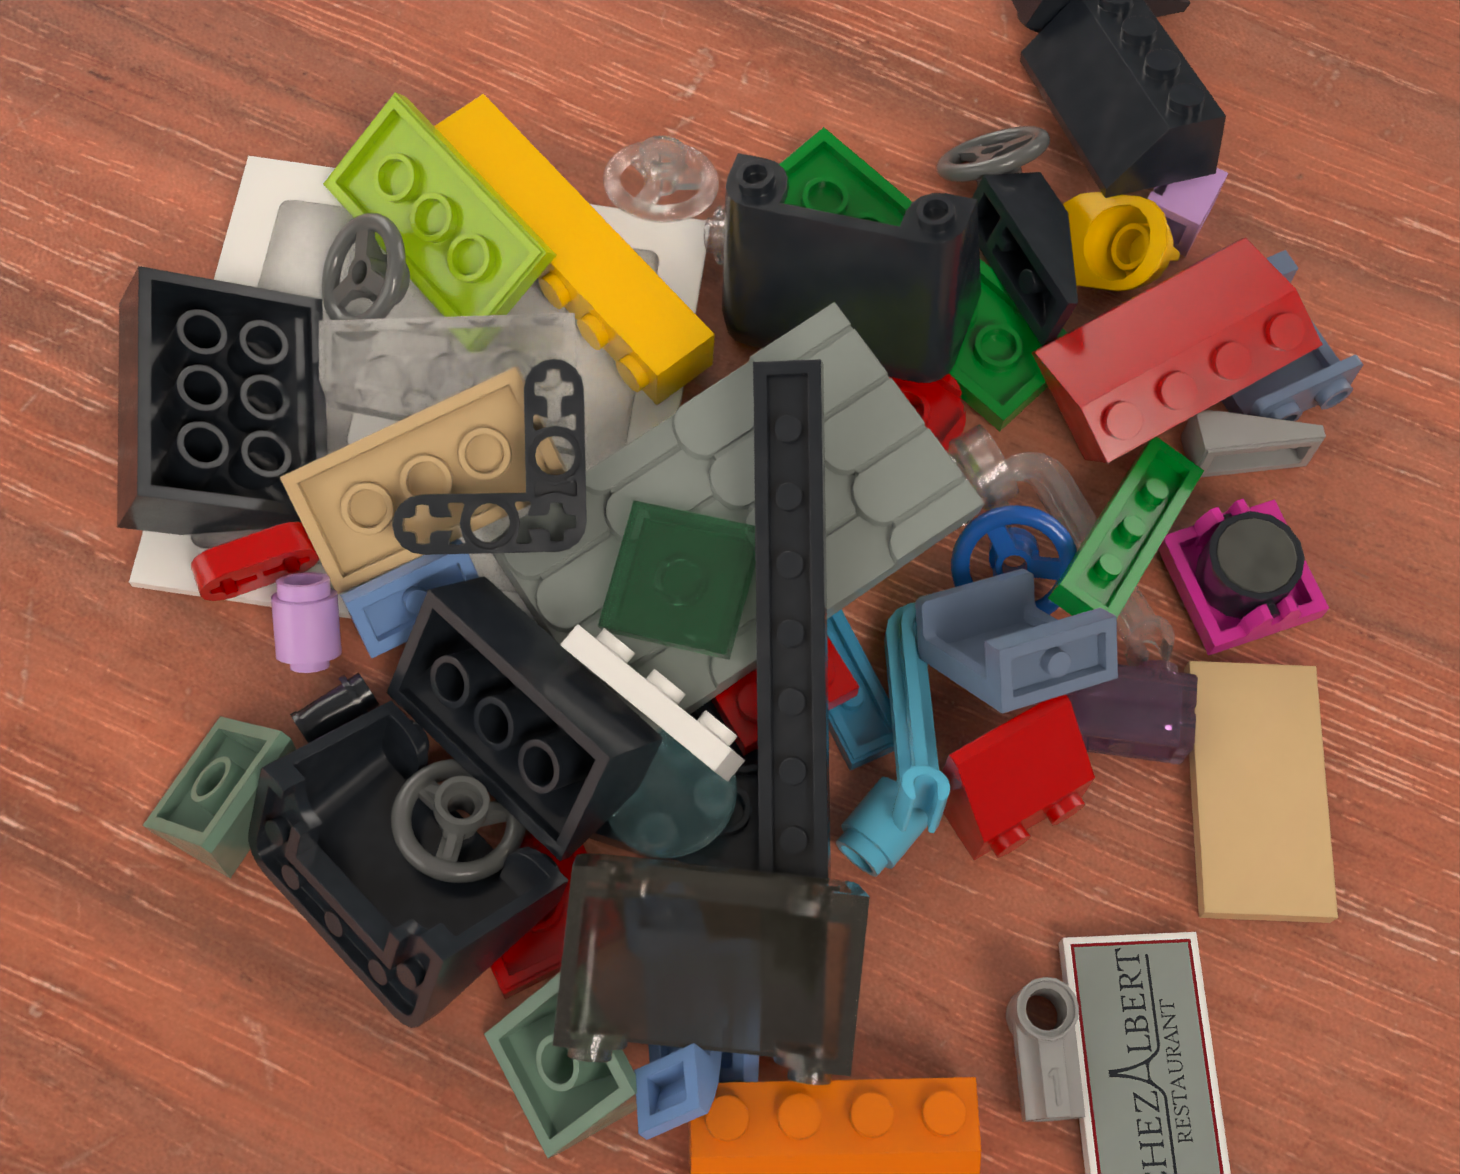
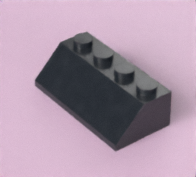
M1071 0L1021 51L1020 62L1105 198L1216 174L1226 115L1144 0Z
M485 576L428 589L386 692L471 776L481 782L487 791L559 861L565 860L574 854L639 789L664 739Z

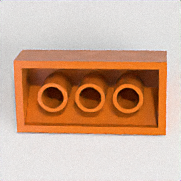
M976 1077L718 1083L715 1098L709 1112L689 1121L690 1174H980L982 1150Z

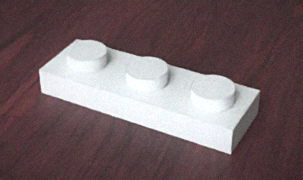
M577 624L560 644L727 782L744 763L745 760L729 747L737 738L736 734L706 710L698 720L690 716L678 706L686 694L655 669L646 679L627 664L635 653L605 628L594 638Z

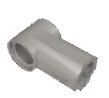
M1042 977L1032 980L1011 997L1006 1008V1022L1014 1041L1022 1122L1061 1121L1085 1117L1075 1024L1079 1015V1005L1076 995L1070 987L1057 978ZM1030 996H1043L1055 1006L1057 1023L1053 1030H1041L1028 1019L1026 1003Z

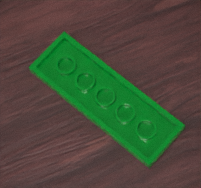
M825 127L779 164L785 169L789 183L788 195L784 204L900 227L905 212L912 203L908 197ZM980 259L982 293L955 365L949 374L955 378L962 391L961 399L1000 432L1035 400L1048 385L1031 353L1042 347V345L993 269ZM1062 328L1057 338L1068 332Z

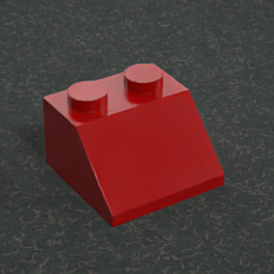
M1065 694L1042 701L949 754L942 769V773L948 778L950 784V793L943 814L973 860H976L991 850L997 858L1003 857L1030 839L1031 835L1027 831L1030 827L1046 818L1054 826L1081 810L1085 806V802L1081 797L1095 779V775L1068 696Z

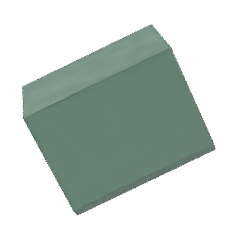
M220 716L142 826L231 879L250 851L248 832L261 769L296 750L292 739L279 730Z
M577 964L563 969L484 1034L547 1158L558 1155L637 1110L636 1074Z

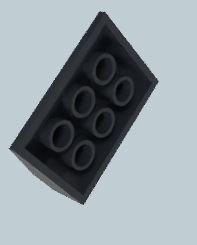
M138 266L119 303L117 528L190 535L267 529L287 522H301L280 477L328 455L322 299Z

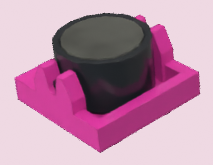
M1244 499L1235 501L1224 513H1221L1219 507L1212 508L1196 520L1193 526L1167 534L1158 548L1208 656L1322 618L1329 609L1305 561L1301 542L1287 525L1275 499L1249 507Z

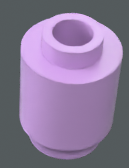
M303 572L278 578L276 580L277 592L271 596L276 659L290 664V669L299 673H312L327 669L330 666L329 661L339 657L342 653L338 593L330 588V577L323 573Z

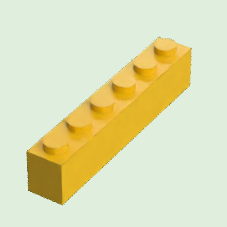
M484 94L434 126L557 255L538 277L539 286L543 294L555 308L561 309L565 307L577 320L579 331L595 350L603 348L616 361V368L621 378L633 391L639 392L643 390L658 405L713 365L715 334Z

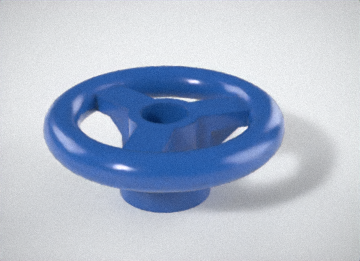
M1022 505L997 507L973 519L959 535L952 551L951 575L955 587L973 582L970 573L971 554L977 542L985 534H988L991 540L989 545V563L993 570V576L1025 569L1031 572L1034 578L1056 580L1050 591L1035 601L1036 607L1049 615L1055 612L1059 606L1049 600L1048 597L1077 553L1074 540L1067 529L1050 514L1037 508ZM1006 525H1026L1039 530L1052 541L1059 558L1041 557L1039 555L1038 542L1029 531L1017 527L1007 528ZM1013 555L1020 556L1025 560L1022 565L1017 567L1008 566L1003 561Z

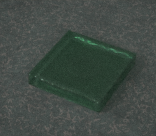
M633 500L598 627L601 630L605 628L612 634L730 660L756 564L755 526Z

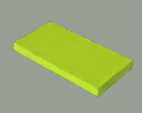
M396 92L323 183L354 218L365 213H378L386 216L396 225L403 238L410 280L471 345L481 346L557 256L407 97ZM375 232V239L378 245L386 252L382 237Z

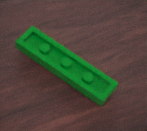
M1157 436L1149 440L1136 457L1048 599L1071 616L1101 607L1118 618L1204 470Z

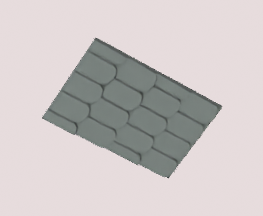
M834 302L750 356L748 363L681 405L674 415L586 471L587 523L584 535L575 546L560 552L492 554L537 624L559 644L565 640L577 624L594 638L605 628L635 653L627 664L646 679L655 669L686 694L678 706L690 715L757 668L753 362L821 359L824 364L827 619L978 515L985 502L970 482L965 480L961 470L929 428L927 429L923 419L893 379L888 377L887 371L858 332L850 326L851 323ZM550 503V510L547 515L528 516L526 514L520 518L516 542L530 543L532 541L528 528L547 529L550 533V540H563L564 530L575 528V515L565 514L562 503ZM509 526L506 528L502 535H500L491 542L499 541L500 539L505 537L509 530ZM586 667L613 693H615L624 703H626L634 712H636L645 722H647L655 731H657L660 735L665 732L660 726H658L649 717H647L638 708H636L632 703H630L621 694H619L610 685H608L599 676H597L588 667Z

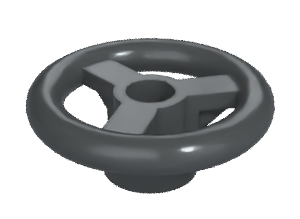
M1019 126L987 133L961 143L946 152L937 163V173L944 180L952 182L976 180L977 186L983 175L1023 173L1021 166L1035 160L1046 151L1050 144V136L1045 129L1036 126Z
M365 213L353 218L339 231L328 251L322 273L321 289L323 304L332 323L346 333L362 334L372 330L388 316L393 307L400 303L407 293L410 271L406 263L405 246L398 228L389 218L378 213ZM375 232L382 237L387 255L382 253L375 239ZM355 243V258L349 267L348 275L340 283L343 263L350 248ZM362 297L374 302L360 315H350L345 310V307L351 301Z
M455 759L434 762L414 773L399 790L391 812L392 834L404 858L423 874L445 882H474L499 872L504 867L507 857L521 847L526 828L497 800L490 801L485 786L471 776ZM418 798L433 810L435 819L443 833L436 856L423 848L416 839L412 829V811ZM463 810L470 816L459 819L453 817L450 812ZM506 822L504 836L493 851L477 860L457 862L463 841L472 837L477 829L482 826Z

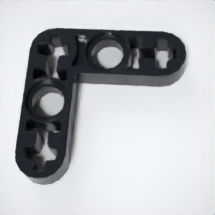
M544 360L532 367L526 376L524 385L526 492L422 494L409 497L395 511L392 523L394 536L403 548L411 553L422 555L560 552L569 550L579 543L585 533L587 523L585 412L583 381L574 366L564 360ZM548 371H559L561 382L572 383L573 394L562 397L560 413L561 418L570 415L575 416V430L560 426L545 427L537 431L533 428V417L535 415L548 418V402L546 397L535 396L534 392L535 384L544 383ZM548 437H562L573 447L574 462L571 468L563 474H547L537 464L535 457L536 449L540 442ZM530 502L531 506L528 516L547 515L550 510V503H562L565 514L575 515V528L565 529L563 540L559 541L550 540V533L547 529L528 528L532 541L530 543H517L516 538L518 536L520 519L515 503ZM449 503L464 504L460 528L465 544L450 543L453 530L434 531L430 535V543L425 544L418 543L416 532L405 530V518L416 516L417 505H428L429 513L432 517L445 518L452 517ZM488 503L497 504L502 507L510 520L509 530L505 537L495 542H485L477 538L470 524L474 511L481 505Z

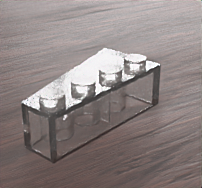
M575 313L319 321V381L329 408L395 421L405 419L513 367H519L524 380L532 367L541 361L549 359L564 360L577 370ZM548 371L545 382L535 384L534 386L535 396H544L548 402V418H543L546 427L560 426L575 430V416L570 415L561 418L560 413L562 397L573 394L572 383L561 382L559 371ZM552 436L559 453L575 456L573 447L567 440L562 437Z

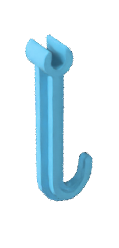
M909 603L898 608L888 619L884 638L898 785L892 818L897 828L904 832L907 829L912 809L914 807L920 808L927 814L928 832L934 833L939 827L947 803L950 784L948 778L939 770L928 665L919 658L915 603Z

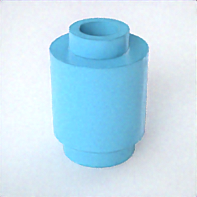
M881 777L842 823L841 828L844 833L836 841L839 850L853 864L873 877H877L885 867L892 869L928 826L927 814L922 809L914 807L906 831L901 832L893 822L892 811L898 793L897 780L894 781L888 777Z

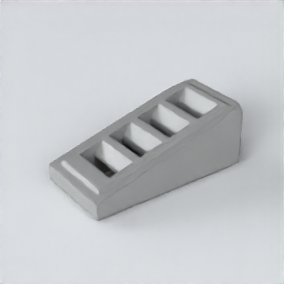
M1204 410L1189 418L1181 434V441L1185 457L1204 470L1201 477L1307 466L1326 435L1323 425Z

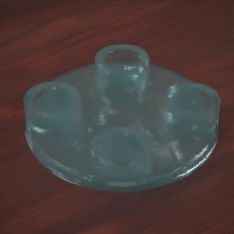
M662 730L659 734L664 739L639 789L608 821L617 836L637 852L658 858H675L702 849L723 831L735 808L737 781L734 774L727 782L671 735Z

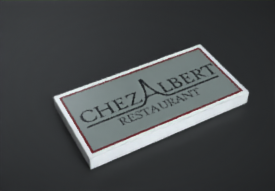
M1196 932L1062 938L1058 944L1063 982L1074 992L1079 1005V1015L1075 1024L1085 1108V1117L1079 1118L1085 1174H1231Z

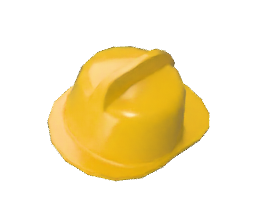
M1102 192L1079 194L1063 204L1069 214L1076 285L1112 291L1134 290L1137 287L1147 286L1157 280L1167 269L1170 261L1179 260L1180 252L1173 247L1174 240L1165 214L1154 201L1140 196L1129 195L1105 198Z

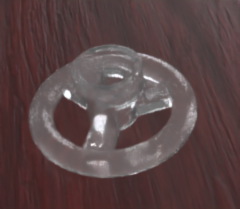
M653 136L645 141L624 147L608 161L603 174L604 189L609 199L623 212L650 222L671 223L693 218L705 211L714 202L719 191L718 173L711 161L698 150L670 136ZM630 164L644 177V187L636 197L630 195L623 188L620 181L622 172ZM676 190H700L694 197L681 203L670 205L656 204L662 196L670 195Z

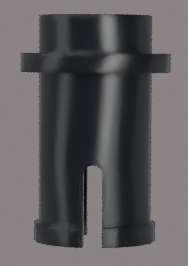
M359 672L349 679L342 675L339 677L342 684L298 712L295 711L290 714L308 743L380 705Z

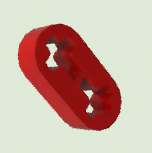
M287 522L203 551L191 562V570L200 597L204 600L220 601L274 584L282 576L303 573L315 566L319 561V557L302 522Z

